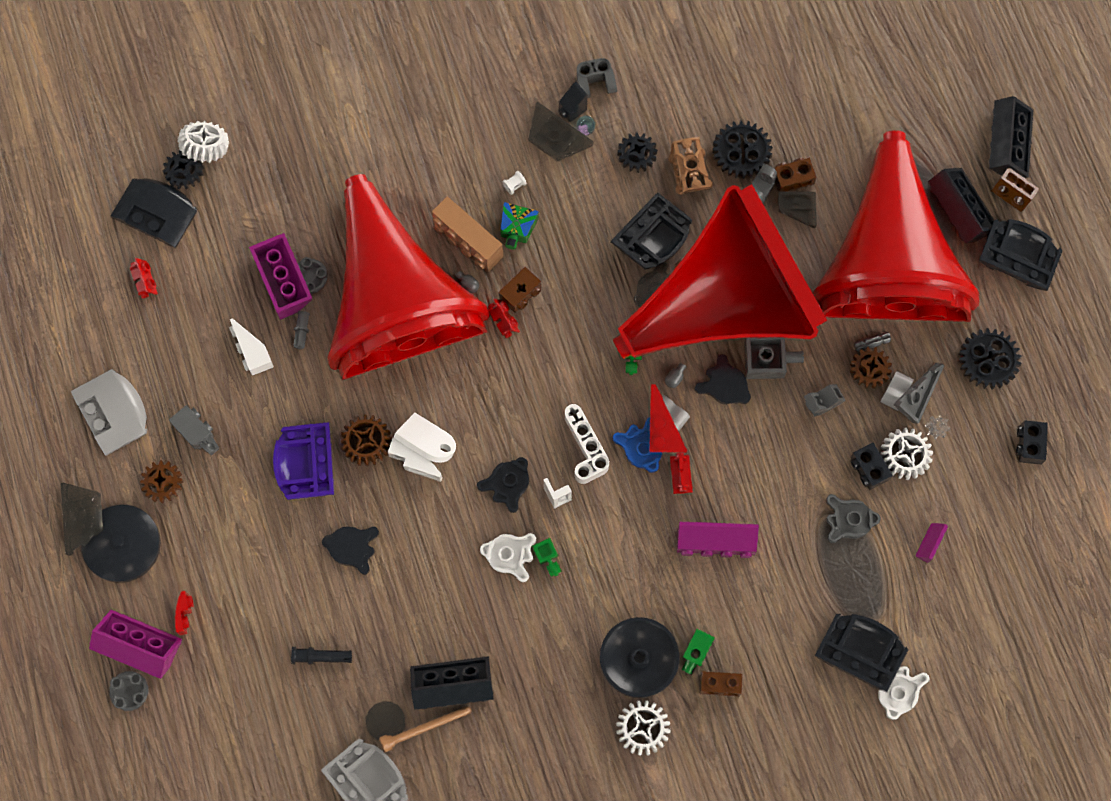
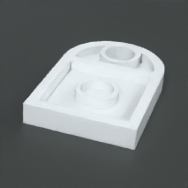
M414 413L394 435V439L433 462H446L450 460L456 449V443L450 434L417 413Z

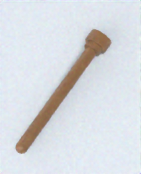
M466 706L395 736L384 735L379 737L381 747L384 753L388 752L399 742L470 714L471 708Z

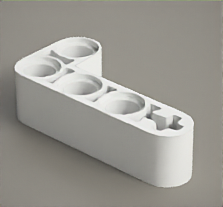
M576 404L567 406L565 409V421L586 458L585 461L576 466L575 479L580 484H586L607 473L609 459L582 409ZM571 412H573V414H577V423L575 418L573 416H570ZM585 428L588 432L585 435H580L577 430ZM593 444L597 449L591 452L586 447ZM597 461H603L606 464V466L604 468H598L596 467L595 463ZM586 470L589 474L586 477H581L578 472Z

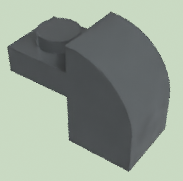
M830 384L819 392L808 393L804 396L805 404L814 417L822 415L846 401L837 384Z

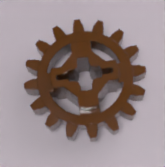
M867 347L865 352L860 349L859 355L855 354L853 356L855 361L850 363L853 367L850 369V373H855L852 379H859L858 385L864 383L866 389L869 385L875 389L876 384L881 387L883 381H888L889 377L887 375L892 373V370L888 368H891L892 363H887L889 356L883 357V350L878 353L876 347L873 351H870V348ZM871 362H872V369H873V371L870 373V370H869L870 367H869V365H870Z
M160 460L159 465L152 462L151 469L147 466L145 467L148 472L141 474L145 479L141 480L140 484L144 485L141 490L147 492L145 496L148 499L152 497L153 502L159 499L161 503H164L165 498L172 501V495L178 496L176 491L182 490L179 484L184 483L182 478H179L182 476V473L177 471L178 467L176 465L171 467L169 461L164 465V462ZM166 470L170 471L174 477L167 476ZM164 478L165 481H163L162 485L160 486L158 482H161ZM150 487L156 488L157 493L153 492Z

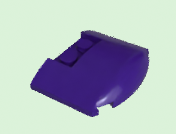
M329 422L283 427L281 429L282 435L275 443L273 466L278 486L285 494L286 499L334 495L332 443Z

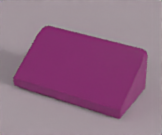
M941 523L930 524L916 553L917 558L926 563L933 559L948 525Z

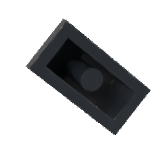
M577 81L572 84L559 100L558 112L562 118H566L569 122L587 111L588 95Z

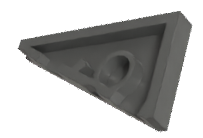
M935 363L894 403V406L912 423L919 424L944 368L943 364Z

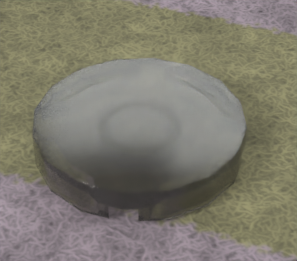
M387 701L377 703L369 710L366 716L367 730L376 740H379V737L384 735L395 736L402 733L405 729L406 718L404 712L395 703Z

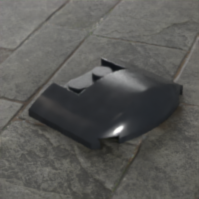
M136 178L131 180L110 217L176 249L196 215L197 209L193 207L189 198L175 187L158 180Z
M657 192L611 240V243L643 269L647 270L663 264L679 251L688 237L692 219Z
M999 219L994 220L979 261L991 270L996 269L1026 283V286L1047 291L1062 254V249L1059 247L1057 250L1051 242L1053 239L1033 225L1012 219L998 222Z
M836 614L815 657L831 667H835L869 684V686L887 693L908 653V648L903 646L899 637L892 630L878 621L857 614L847 616Z

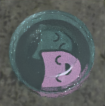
M589 116L579 118L577 121L578 132L582 135L592 134L595 130L593 118Z

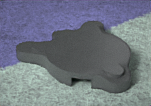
M833 494L828 495L826 498V503L834 510V514H830L826 518V521L831 526V531L827 538L830 543H836L841 538L855 539L863 537L872 527L878 525L881 520L878 513L873 512L860 500H841Z

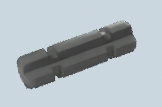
M884 332L880 336L868 337L863 341H856L854 348L856 352H859L860 349L864 351L867 347H877L882 343H889L891 336L889 332Z

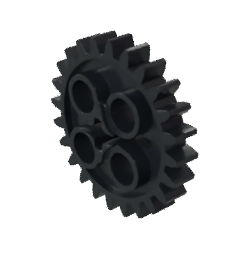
M740 120L739 125H737L733 121L732 127L726 124L725 130L720 129V135L716 134L715 139L717 141H713L714 148L712 153L715 154L713 159L718 160L717 167L723 165L722 172L729 170L728 176L735 173V178H737L741 174L742 178L745 179L746 174H748L752 178L753 172L758 175L763 165H769L773 146H770L771 139H766L768 133L762 134L763 127L756 129L757 123L750 126V121H748L746 125H743L742 120ZM740 135H743V150L745 151V153H744V162H745V164H742V162H741L742 149L740 148V145H741ZM734 139L737 141V143L733 144L730 143L728 140ZM747 139H753L755 142L750 143ZM735 156L738 160L733 161L729 157ZM748 156H754L756 160H750Z
M986 328L984 333L979 329L977 335L973 332L970 335L971 338L967 337L965 339V343L961 345L963 350H960L958 354L962 356L958 362L964 363L960 370H966L964 377L970 375L969 382L976 380V386L982 383L983 389L990 385L991 390L995 388V385L998 388H1001L1003 383L1008 385L1009 379L1013 381L1015 378L1014 374H1018L1020 371L1016 367H1020L1022 364L1017 361L1020 360L1022 355L1016 354L1020 348L1013 347L1016 341L1010 342V335L1006 338L1003 337L1004 331L997 334V329H994L992 333H990L989 328ZM991 344L997 345L999 350H994ZM973 350H979L982 356L975 355ZM998 362H1004L1006 368L1000 367ZM980 367L987 368L989 373H983Z

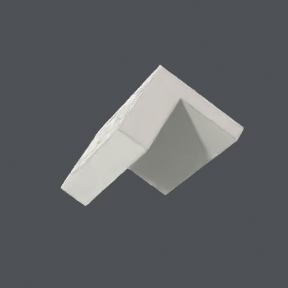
M544 479V490L554 509L572 500V491L569 485L554 491L548 479Z

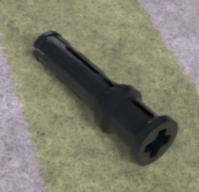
M292 646L291 664L308 663V665H312L314 662L352 663V650H315L312 647L296 649L295 646Z

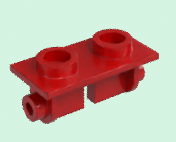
M134 258L135 262L130 264V271L134 281L140 279L139 282L135 283L138 295L141 298H147L149 293L157 295L156 282L152 278L150 265L145 260Z
M493 299L495 303L488 305V311L494 322L499 319L502 320L496 324L502 336L509 338L512 336V331L519 333L518 322L509 314V307L506 302Z
M677 453L676 456H670L673 494L693 493L689 455Z

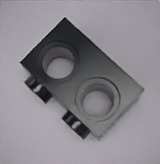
M1024 420L1018 426L1017 437L1020 440L1016 447V456H1019V462L1042 465L1046 461L1047 422ZM1028 429L1033 430L1036 436H1030L1028 434ZM1027 448L1033 449L1035 455H1030L1027 452Z
M873 442L853 452L850 457L852 467L859 471L862 484L865 487L867 486L869 490L889 481L893 476ZM866 455L869 458V462H863L860 456ZM870 472L878 473L879 479H873L870 476Z

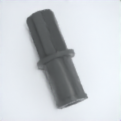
M298 311L297 324L294 327L295 338L293 345L296 349L305 348L310 313L306 311Z

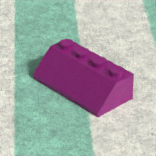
M284 233L249 247L280 320L298 313V311L313 300Z
M679 522L677 529V553H681L682 556H692L693 553H701L703 557L720 554L721 557L740 555L741 558H752V555H755L757 552L759 524Z
M110 610L92 630L89 649L161 679L170 668L182 639Z

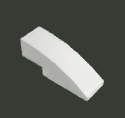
M392 439L388 450L389 457L403 461L404 469L440 482L442 481L441 473L430 460L396 439Z

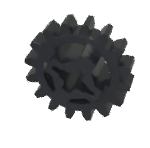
M636 132L634 137L628 134V139L622 138V143L618 145L620 150H617V156H620L619 162H624L623 168L629 166L630 172L635 168L636 172L639 173L640 168L646 171L647 165L649 167L653 166L652 161L656 162L657 156L655 155H657L658 149H654L656 143H651V137L646 139L645 133L639 136L638 132ZM650 152L649 157L645 160V156Z
M180 150L179 154L172 152V158L166 157L168 163H163L165 168L163 173L166 175V181H170L172 187L176 185L178 189L181 186L188 189L189 184L194 187L195 181L200 182L199 176L204 175L202 171L204 166L201 161L197 160L194 162L193 158L188 159L187 155H183Z

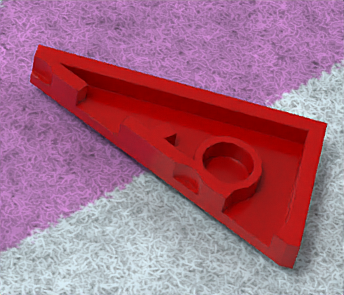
M651 384L650 452L688 453L657 385Z

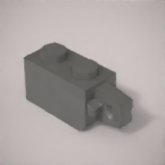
M185 405L169 419L170 423L194 449L200 450L202 448L212 456L220 449L213 439L214 435L211 432L213 428L207 421L203 423L199 419L201 415L194 407L190 409Z

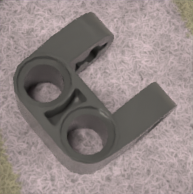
M599 58L578 64L577 83L587 93L588 98H590L588 84L600 81L605 82L608 94L617 92L616 80L609 60ZM605 68L606 71H600L598 69ZM586 71L588 74L583 75L581 72Z
M769 165L761 167L752 183L763 204L773 189L777 176V171Z

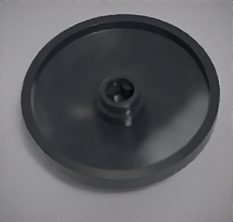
M115 505L98 512L85 527L81 540L83 559L89 569L100 578L114 583L130 582L147 573L156 562L161 547L159 529L154 520L143 510L130 505Z
M635 617L621 621L607 633L600 649L602 673L607 682L623 695L633 698L654 696L670 685L678 671L680 653L677 642L672 633L655 620Z

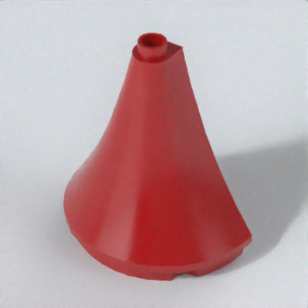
M894 130L883 134V141L879 143L876 150L870 178L855 219L834 260L812 292L826 318L970 322L971 310H975L979 305V291L961 267L944 238L921 182L910 142L906 140V134L902 131Z
M358 174L349 177L345 181L346 189L344 191L346 267L339 315L327 357L330 368L333 370L339 369L342 380L487 333L484 323L490 316L487 306L458 284L425 253L389 209L374 184L367 180L366 175Z
M751 184L740 190L739 186L732 185L727 188L714 214L688 253L650 298L617 328L621 335L615 337L613 342L623 359L630 355L636 358L664 349L715 340L737 338H795L811 340L818 335L817 326L828 320L753 185Z

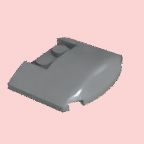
M111 369L71 391L76 404L79 406L105 456L147 434V428L145 429L147 414L141 397L133 385L125 377L116 373V371Z
M362 739L356 740L321 769L345 801H408L405 782L397 766L381 749L373 744L364 743Z

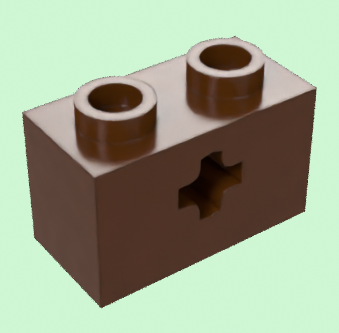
M524 267L499 291V299L505 301L508 307L516 313L519 309L523 310L527 306L528 300L532 296L536 297L541 292V281Z

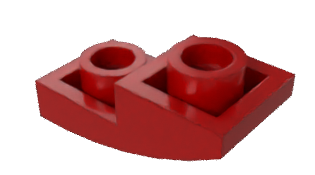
M181 591L175 611L176 633L179 635L188 634L189 620L184 615L192 613L191 607H194L193 598L186 591Z

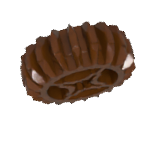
M367 415L363 416V420H360V417L357 416V422L354 423L353 420H350L351 426H344L347 432H341V436L344 437L340 440V443L343 444L341 449L342 451H347L345 457H351L350 461L352 463L357 460V464L361 466L364 461L365 466L368 467L369 461H372L373 465H376L375 459L378 458L379 461H383L381 455L388 456V452L385 449L390 447L389 442L392 441V437L389 435L391 431L390 429L386 430L388 427L386 423L381 424L382 419L379 418L375 421L374 415L370 417V420H368ZM369 427L367 431H359L361 428ZM377 430L382 435L380 445H378L376 441H374V437L376 436L375 432ZM352 436L356 437L359 441L356 450H353L351 447ZM369 437L370 442L364 444L362 439ZM368 449L374 450V452L369 454H361Z

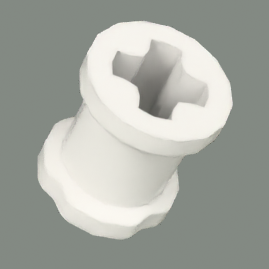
M516 171L515 175L508 180L502 181L505 189L511 195L520 186L527 184L519 171Z

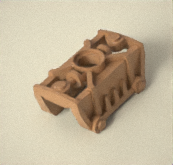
M699 137L677 140L671 144L668 160L673 165L677 183L675 188L677 195L710 190L713 186L712 181L708 178L703 158L705 157V150L700 145ZM692 142H694L695 155L690 150ZM680 144L686 149L684 155L679 153L678 145ZM693 160L697 166L695 168H688L686 163ZM688 173L689 177L693 178L691 188H687L685 180ZM699 174L701 176L702 184L699 180H697Z

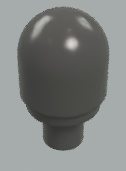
M461 271L455 275L461 281L460 285L470 293L478 291L479 282L473 276L465 275Z
M680 363L676 369L673 368L669 371L665 378V383L668 387L675 388L680 384L684 376L682 373L686 368L684 364Z

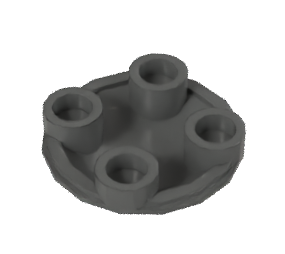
M305 257L297 263L310 294L320 291L327 282L328 273L326 267L320 261Z
M125 671L118 674L110 682V699L116 708L123 711H133L140 708L148 696L146 679L134 671Z

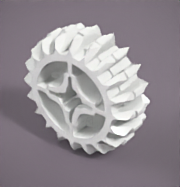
M205 120L203 123L196 121L195 124L190 122L189 125H184L178 136L179 150L182 151L183 155H187L188 159L193 158L194 162L197 160L202 163L203 161L210 163L211 160L217 162L218 158H223L229 146L228 136L224 129L219 128V125H213L212 122L206 123Z
M904 428L902 432L896 429L895 434L891 432L889 438L884 439L885 444L881 445L883 452L880 454L882 457H885L883 460L886 464L888 463V468L893 470L891 472L893 476L896 472L899 473V479L903 475H905L906 480H909L911 475L916 479L918 474L923 475L925 473L924 469H929L928 463H931L933 460L929 457L933 455V451L928 450L932 445L929 443L925 444L928 438L924 437L921 439L922 433L914 434L915 429H911L910 433H908L907 428ZM907 441L914 443L916 446L909 445ZM898 442L899 452L892 455V446ZM905 451L906 453H911V454H910L909 457H908V455H907V454L904 455L903 452ZM921 452L920 464L915 466L914 456ZM897 462H903L906 467L899 465Z
M637 701V708L630 703L631 711L624 708L623 712L626 716H618L623 721L616 723L617 727H622V729L616 731L617 735L623 734L619 741H627L624 745L625 749L629 745L633 746L630 751L631 753H634L635 748L639 749L638 755H642V749H645L646 755H650V748L656 753L658 750L655 745L663 748L664 745L660 740L668 741V737L663 735L664 733H670L669 729L664 728L669 726L670 722H663L668 715L663 714L660 716L663 709L660 707L655 711L656 703H653L651 708L648 707V701H645L643 707H641V702ZM638 712L650 713L655 718L644 720ZM633 715L636 727L627 733V721ZM639 723L649 725L646 729L647 734L643 730L637 731L640 728ZM659 723V736L653 741L650 729ZM638 735L642 736L648 744L636 743L631 738Z

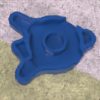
M650 417L647 418L643 429H639L633 424L626 433L617 432L613 435V442L623 448L626 458L633 466L645 469L649 473L658 471L659 461L663 452H650Z

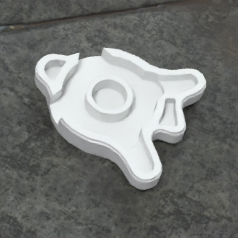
M532 533L522 537L502 534L489 543H484L480 548V552L496 571L513 574L519 581L526 582L529 575L523 564L533 560L530 548L536 542V536Z
M906 666L900 667L888 692L878 690V698L886 711V716L891 720H896L901 714L910 711L916 705L919 698V690L929 681V676L926 673H920L910 677L909 668Z

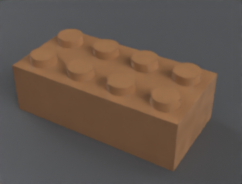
M448 196L432 211L434 229L439 234H445L448 237L447 240L453 246L457 245L461 248L462 254L467 258L471 257L479 269H485L489 272L504 257L503 244Z

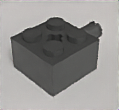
M745 338L746 379L784 378L787 372V363H804L803 351L786 352L785 338Z

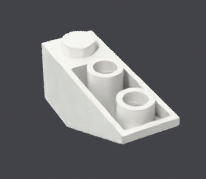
M230 319L232 326L229 329L233 338L237 337L239 343H236L239 354L243 353L245 360H242L245 370H250L253 376L273 368L274 366L265 345L234 319Z

